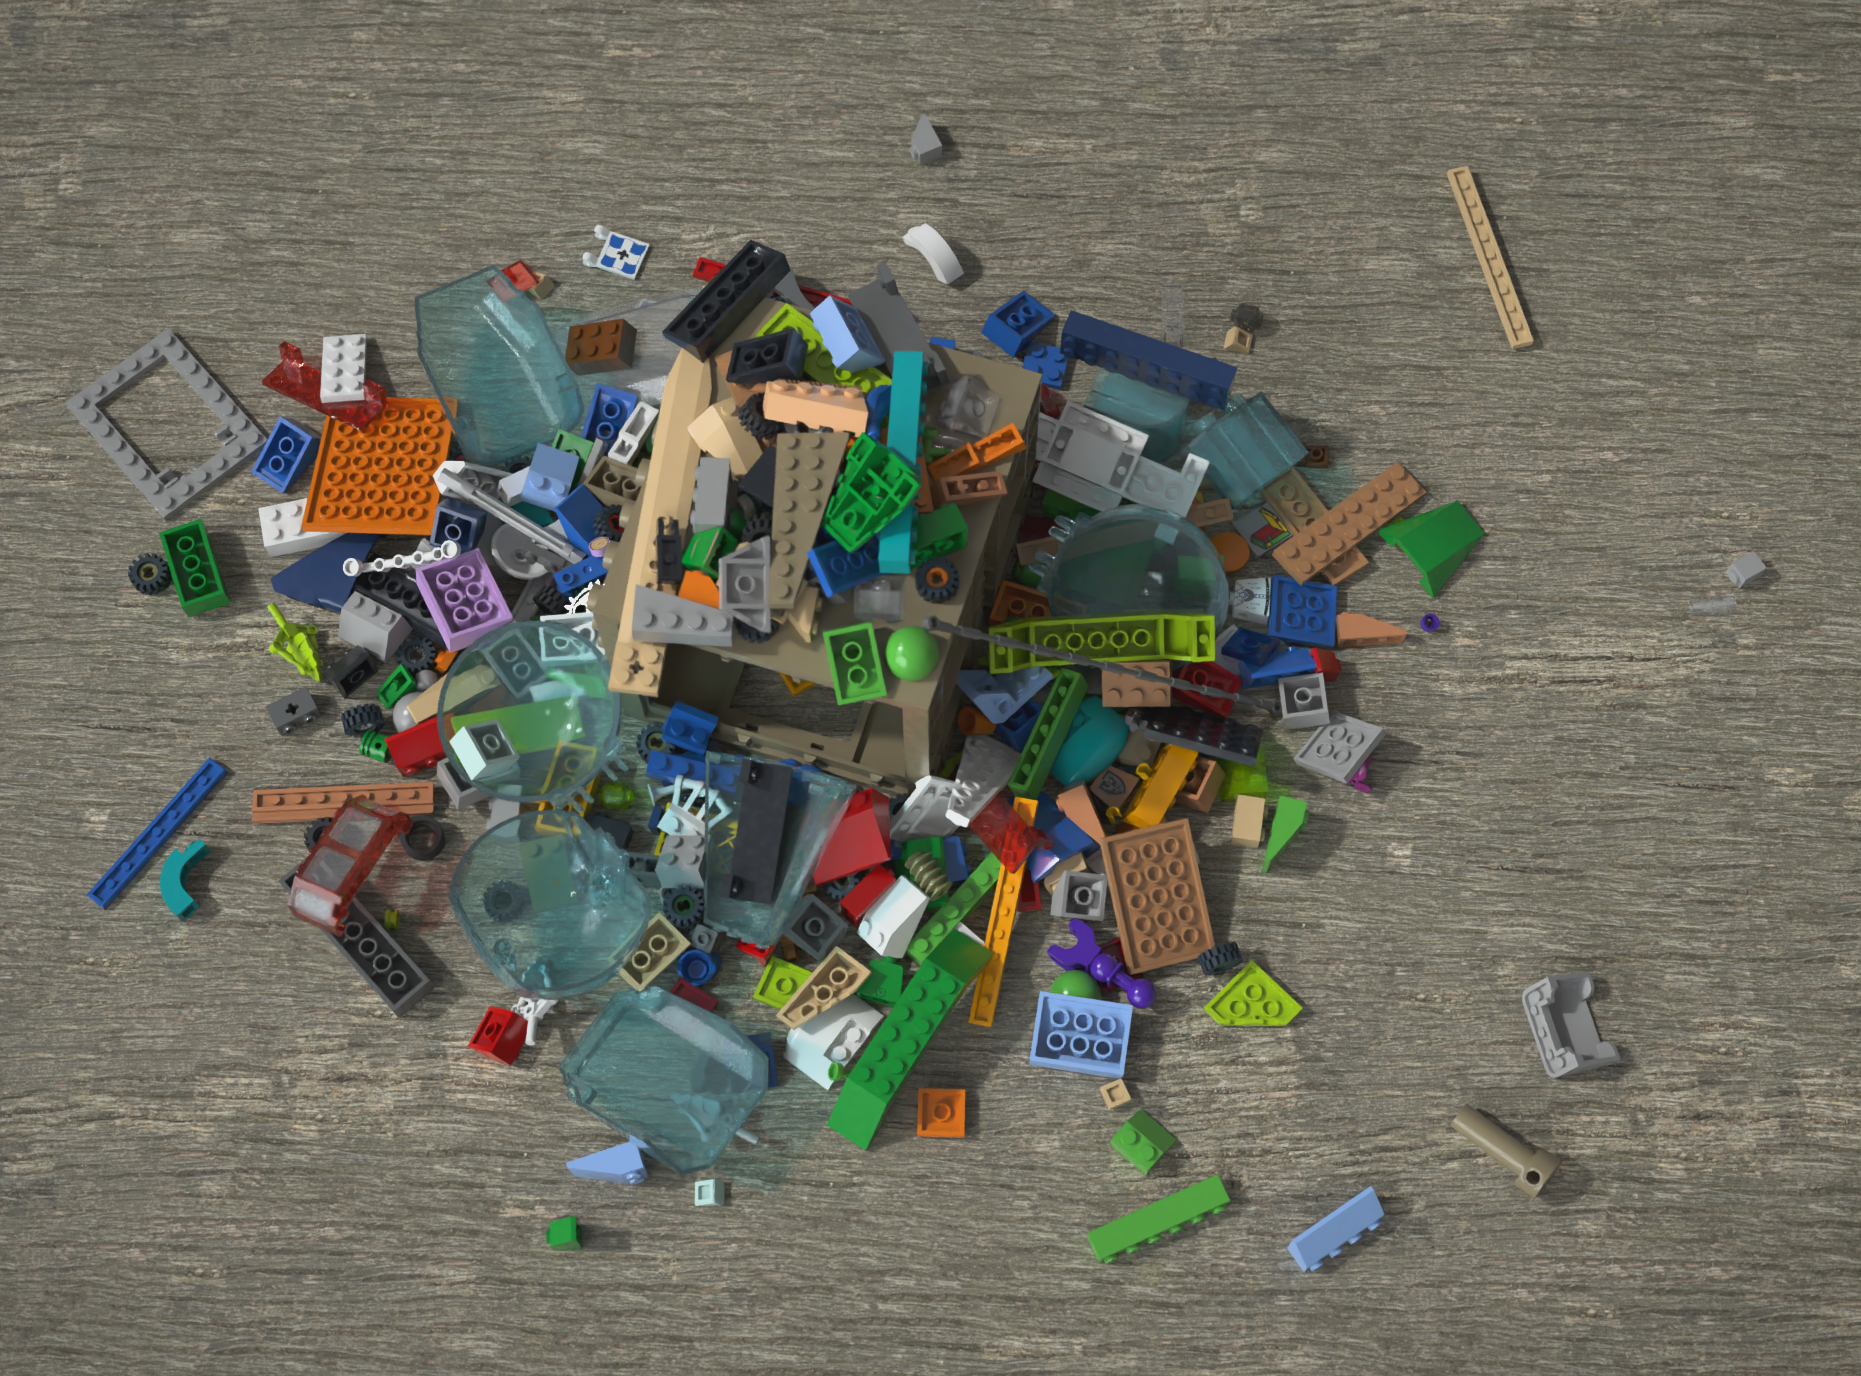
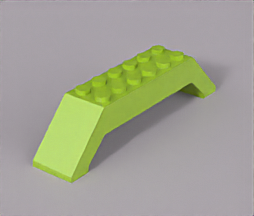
M1140 611L1032 617L988 627L989 635H1001L1030 645L1038 644L1063 653L1070 652L1087 656L1089 659L1100 662L1156 659L1192 662L1215 661V616L1208 614ZM989 641L990 674L1013 673L1016 670L1036 666L1076 664L1067 662L1066 659L1042 656L1031 653L1029 650L1013 649Z

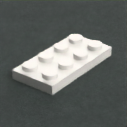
M366 334L323 337L320 392L322 403L365 400Z

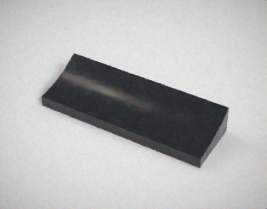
M750 240L662 331L664 338L682 347L703 363L791 271L785 254Z
M374 553L365 563L374 562L377 558H385ZM392 567L388 572L369 571L362 572L358 576L351 595L356 591L397 612L405 618L413 628L412 630L448 650L418 588L416 575L403 568Z

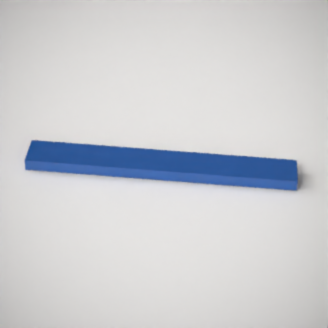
M209 757L88 892L87 896L106 910L225 777L228 771Z

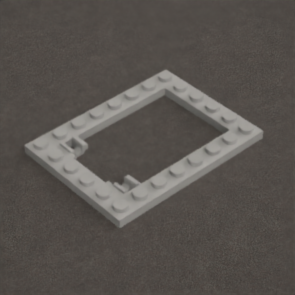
M169 328L65 402L71 412L166 521L260 452L267 442V438ZM164 359L169 361L224 424L223 427L214 432L216 438L223 445L219 449L220 452L187 477L185 475L180 478L176 477L169 467L155 475L98 409L99 406Z

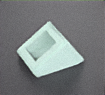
M711 1179L695 1182V1206L724 1205V1181Z

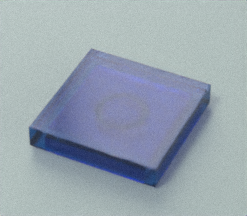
M1239 627L1222 646L1221 654L1262 667L1280 646V639Z

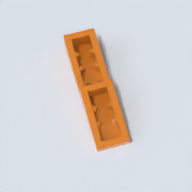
M1011 423L973 445L967 443L927 466L933 478L937 481L943 477L968 475L1027 449L1014 423Z

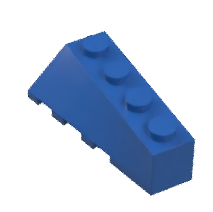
M651 750L645 777L675 784L676 777L679 774L687 779L702 780L707 787L712 790L714 788L718 790L719 795H728L733 798L744 754H704L702 756L700 754H666Z

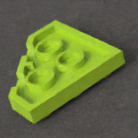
M1251 960L1203 1010L1220 1026H1287L1303 1008Z

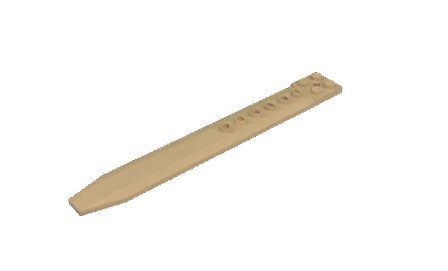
M683 348L664 386L620 629L608 684L609 691L656 697L659 694L667 643L634 641L631 629L636 584L676 596L678 584L656 583L657 519H663L664 535H671L670 525L672 519L678 520L682 552L685 547L691 514L693 489L696 485L695 468L699 466L702 449L698 447L687 428L710 407L712 395L709 357L702 363ZM636 664H640L644 668L638 674H634L631 669Z

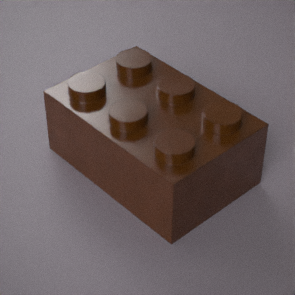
M625 319L570 326L564 365L578 376L631 369L637 329Z

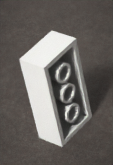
M308 498L258 508L264 547L270 557L322 547L346 533L303 532L301 525Z

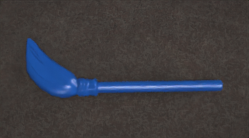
M892 385L876 387L869 393L865 401L868 410L865 431L866 434L878 442L881 438L880 422L884 420L890 410ZM881 529L876 533V539L880 540Z

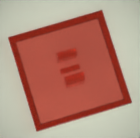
M521 259L485 279L503 303L539 283V280Z

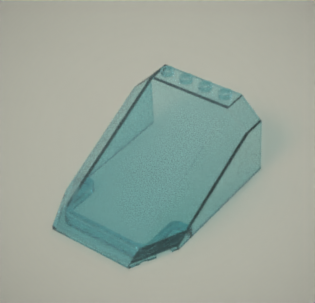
M649 986L647 990L642 992L636 989H631L627 992H615L559 1065L560 1073L563 1075V1084L568 1090V1093H566L567 1098L680 1175L710 1168L768 1090V1057L733 1023L657 986Z

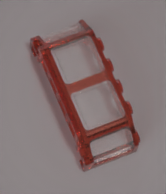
M363 794L345 801L342 807L335 812L334 819L330 825L323 830L317 844L310 849L305 862L297 868L288 902V907L293 916L340 937L346 928L345 925L340 924V921L344 915H349L347 907L394 836L399 838L401 836L400 831L408 834L413 827L409 815L401 811H394L369 800Z

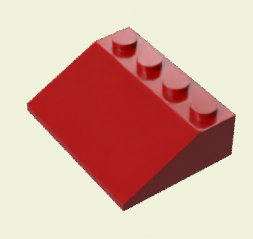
M869 788L800 816V836L817 886L891 859L888 796L874 788Z

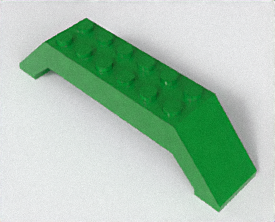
M954 929L925 958L847 1077L827 1126L867 1151L878 1134L882 1122L895 1098L966 989L983 972L994 955L993 952Z

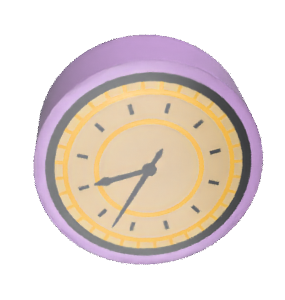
M599 537L591 541L589 549L594 557L604 556L606 547L610 542L609 538Z

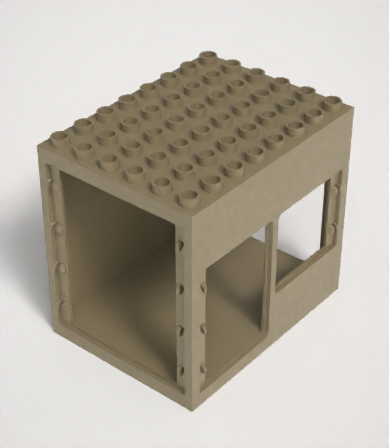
M765 297L709 356L712 382L710 406L733 397L715 362V357L733 350L734 343L756 338V334L786 303ZM789 304L814 323L810 315L813 310ZM928 342L932 351L937 352L946 368L950 382L928 393L927 396H922V402H926V414L921 416V422H924V426H933L939 429L938 436L933 438L932 447H950L952 452L967 443L973 445L1011 423H1014L1027 449L970 473L978 474L1001 471L1007 494L958 507L968 527L967 548L946 556L948 563L952 561L954 567L957 566L959 574V588L955 596L951 595L950 601L944 599V603L940 604L939 600H936V603L932 604L931 599H928L927 602L923 600V595L920 597L915 587V569L903 575L900 573H889L853 587L847 602L832 605L819 594L820 598H823L821 613L817 612L815 620H819L818 631L816 635L812 634L811 643L803 639L788 617L784 624L779 623L778 630L775 629L776 634L774 636L770 635V640L768 641L765 638L762 639V643H758L757 640H754V643H749L748 638L746 641L742 639V636L737 633L735 623L732 647L667 643L658 697L615 692V698L621 699L625 715L651 724L658 722L659 726H661L676 701L719 717L709 741L716 739L718 744L778 762L785 759H795L803 765H814L821 768L826 776L865 788H874L879 792L896 796V794L903 796V793H907V797H910L917 788L915 785L917 781L929 775L939 777L958 724L959 712L963 708L967 697L956 684L959 671L976 670L985 640L960 636L955 632L929 631L938 643L939 660L930 675L917 681L902 680L888 669L884 659V647L893 632L905 626L923 628L922 621L928 616H936L940 621L952 623L956 627L964 626L988 634L989 618L1002 582L1006 580L1016 550L1015 545L1018 544L1026 515H1028L1034 496V483L1032 481L1036 468L1042 374ZM885 363L874 366L892 380V375ZM802 374L801 381H805V383L809 381L810 384L811 382H813L807 376ZM658 420L652 434V445H654ZM799 423L796 424L800 433H809L808 428L800 426ZM781 427L778 431L779 434H785ZM702 450L701 457L715 458L708 451L704 452ZM933 456V462L942 458L943 456ZM844 457L839 468L840 474L843 475L847 467L846 457ZM646 458L641 460L636 474L635 483L641 487L637 500L627 499L620 513L619 525L625 528L620 543L610 541L606 547L603 557V568L609 571L603 585L593 583L586 600V610L593 613L592 628L599 631L598 647L604 648V664L610 666V668H612L650 467L651 460ZM925 462L929 486L935 482V479L927 465L933 462ZM732 472L733 491L731 509L745 506L747 503L737 498V488L740 481L734 477ZM837 490L831 492V498L832 496L836 497ZM693 502L691 511L695 510V503ZM761 511L757 514L758 517H761ZM691 514L684 549L688 548L694 536ZM735 537L738 540L736 547H738L739 544H742V538ZM682 564V582H683V579H684V576H685L686 571L692 572L691 570H689V569H688L686 566H684L683 564ZM807 569L806 572L804 573V576H803V579H804V580H806V578H807V575H808V572H809L808 569ZM940 575L932 577L934 584L942 583ZM712 579V581L716 584L717 579ZM678 585L677 587V597L679 595L681 585ZM872 621L887 695L864 700L849 743L730 708L746 662L791 675L793 681L797 683L808 680L834 688L823 630ZM636 664L631 669L634 674H638L644 668L640 664ZM746 725H748L750 728H753V729H756V730L758 729V731H753V730L747 729V728H746ZM814 745L817 748L823 749V751L811 748V746Z

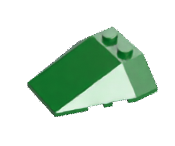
M865 432L860 434L848 452L846 458L849 460L844 475L840 474L838 481L841 484L836 497L832 496L822 523V526L850 553L856 551L908 507L922 487L923 478L895 452Z

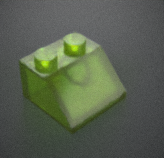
M1264 749L1258 750L1255 767L1224 758H1217V763L1226 774L1219 788L1220 802H1236L1238 795L1266 799L1268 788Z

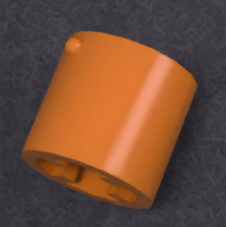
M976 706L964 707L958 715V727L967 736L989 735L995 730L997 723L993 724Z

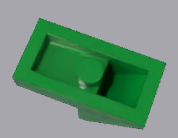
M400 664L377 690L376 694L387 710L393 709L403 696L417 692L416 683L406 666Z

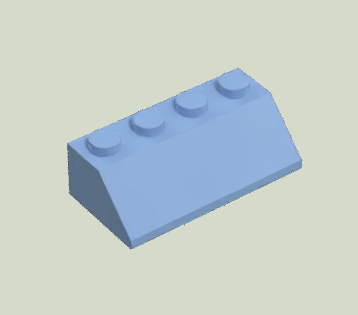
M1370 1186L1291 1241L1287 1249L1304 1272L1309 1268L1313 1272L1324 1264L1322 1259L1326 1256L1335 1257L1343 1251L1342 1245L1348 1241L1352 1245L1363 1237L1361 1232L1368 1228L1372 1231L1382 1224L1380 1219L1385 1214L1373 1188Z

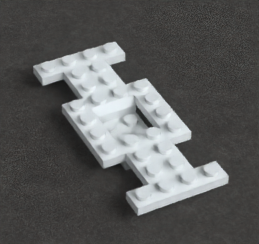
M1067 401L1059 420L1039 412L1036 460L1041 463L1032 482L1112 517L1121 498H1126L1162 514L1154 535L1175 543L1210 461L1189 453L1183 469L1179 473L1140 456L1149 435L1071 401Z

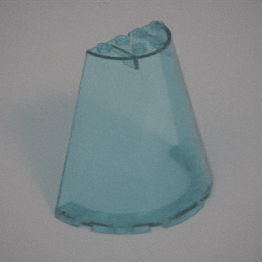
M707 751L705 770L704 923L713 926L712 930L727 932V936L741 937L742 942L756 943V947L761 949H769L770 945L778 944L856 793L857 786L852 783L849 785V781L814 770H802L800 767ZM742 759L793 768L771 904L720 897L724 874H730L743 796L744 783L739 782Z

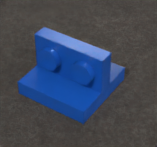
M676 701L663 723L661 740L703 756L719 717Z

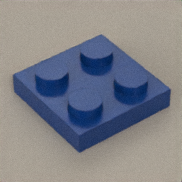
M1029 341L1022 368L1041 373L1042 387L1061 390L1069 358L1061 354L1058 347Z

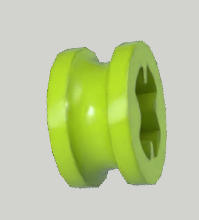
M390 909L386 910V930H390L391 927L399 930V909H396L394 912Z

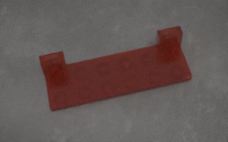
M285 341L279 345L282 362L262 380L263 386L360 431H363L388 406L385 387L368 379L362 384L365 400L322 403L320 398L322 372L304 364L301 349Z
M959 764L947 778L948 780L955 781ZM1000 793L969 824L970 828L1012 874L1017 872L1034 848L1050 851L1055 845L1043 830L1029 826Z

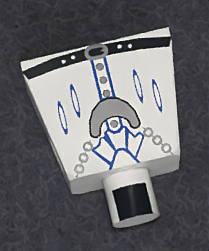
M1271 578L1235 581L1233 592L1221 591L1220 604L1232 605V616L1234 618L1267 625Z

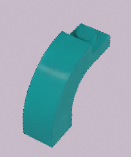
M200 838L196 842L190 843L183 854L176 848L165 861L161 871L160 890L164 902L182 922L200 907L186 889V879L189 872L211 852Z

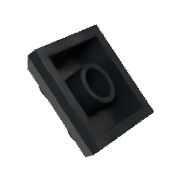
M357 645L355 648L347 650L339 661L330 664L323 674L328 682L345 699L379 670L371 655Z

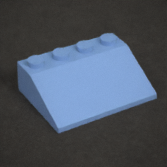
M1040 991L1029 1065L1116 1079L1122 1078L1133 1005Z

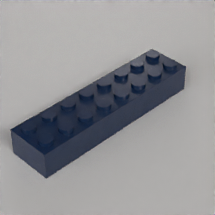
M1072 310L1061 334L1060 353L1067 358L1084 361L1090 366L1096 365L1110 373L1122 374L1130 380L1145 382L1150 387L1165 389L1171 394H1179L1191 401L1208 404V406L1214 409L1225 410L1234 387L1238 367Z

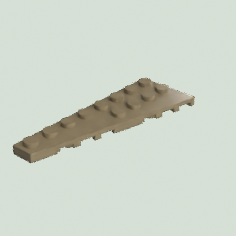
M849 432L777 434L768 597L769 609L795 608L802 587V579L810 562L807 552L815 547L816 537L819 528L822 526L831 499V492L834 483L837 481L841 462H843L845 457L844 453L847 444L850 442Z

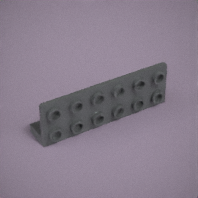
M886 262L877 265L879 275L876 276L877 280L849 293L848 298L863 318L885 359L884 363L890 374L893 376L894 351L923 352L924 361H928L929 364L928 376H924V381H927V394L950 383L946 368L937 352L932 351L898 291L895 278Z

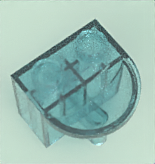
M1262 391L1247 401L1241 393L1236 394L1228 400L1225 410L1220 409L1224 414L1220 419H1217L1212 411L1203 416L1191 426V429L1197 436L1178 454L1183 462L1186 461L1189 453L1210 461L1204 475L1222 499L1229 498L1231 510L1242 503H1247L1266 486L1288 472L1309 453Z

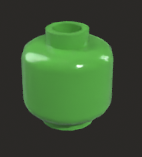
M1019 561L1014 562L1012 577L1016 579L1018 584L1035 587L1039 584L1040 580H1044L1046 568L1043 567L1042 562L1021 567Z

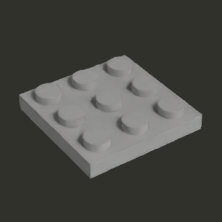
M1332 710L1329 714L1330 724L1320 725L1293 760L1296 765L1347 784L1386 733L1381 727Z

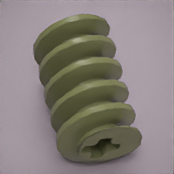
M920 850L907 859L905 867L910 869V874L915 876V881L920 883V888L925 890V894L930 897V901H935L949 891L953 882L944 883L948 876L947 874L939 876L943 870L942 867L934 869L938 863L936 859L929 862L932 853L924 854V851Z

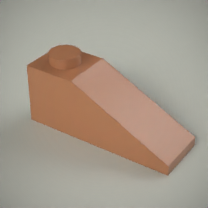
M1001 471L943 477L929 486L933 511H936L938 507L944 504L956 503L957 507L1007 494Z
M1343 612L1336 617L1335 633L1338 648L1403 643L1406 637V630L1360 613Z

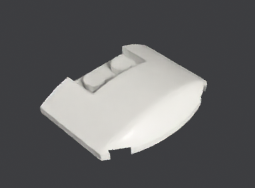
M931 775L915 783L917 788L897 814L890 815V839L903 843L907 840L939 836L943 837V839L948 838L959 827L951 819L945 817L955 781Z
M852 993L795 1030L791 1028L787 1036L784 1059L822 1087L829 1090L835 1083V1081L828 1078L830 1064L832 1062H839L845 1069L882 1021L884 1015Z

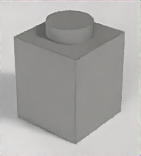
M1752 551L1734 561L1726 572L1731 582L1735 583L1740 589L1761 577L1767 567L1757 554Z

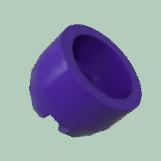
M1432 613L1426 614L1420 621V627L1426 632H1432L1439 627V619ZM1428 619H1430L1431 622H1430V624H1429L1428 627H1427V626H1426V623H1427Z

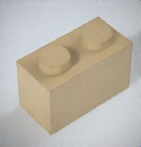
M1245 795L1237 796L1230 844L1258 848L1259 842L1264 841L1266 828H1262V820H1266L1268 814V807L1264 806V798Z

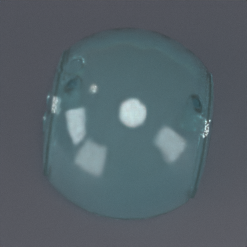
M564 810L528 812L509 818L490 828L463 855L453 875L450 893L448 894L450 905L463 933L485 965L507 988L518 996L538 1000H560L586 994L599 988L617 975L637 952L646 933L653 904L648 891L630 872V857L623 848L619 849L616 846L615 840L609 832L605 833L600 827L594 831L583 817L571 810L567 813Z

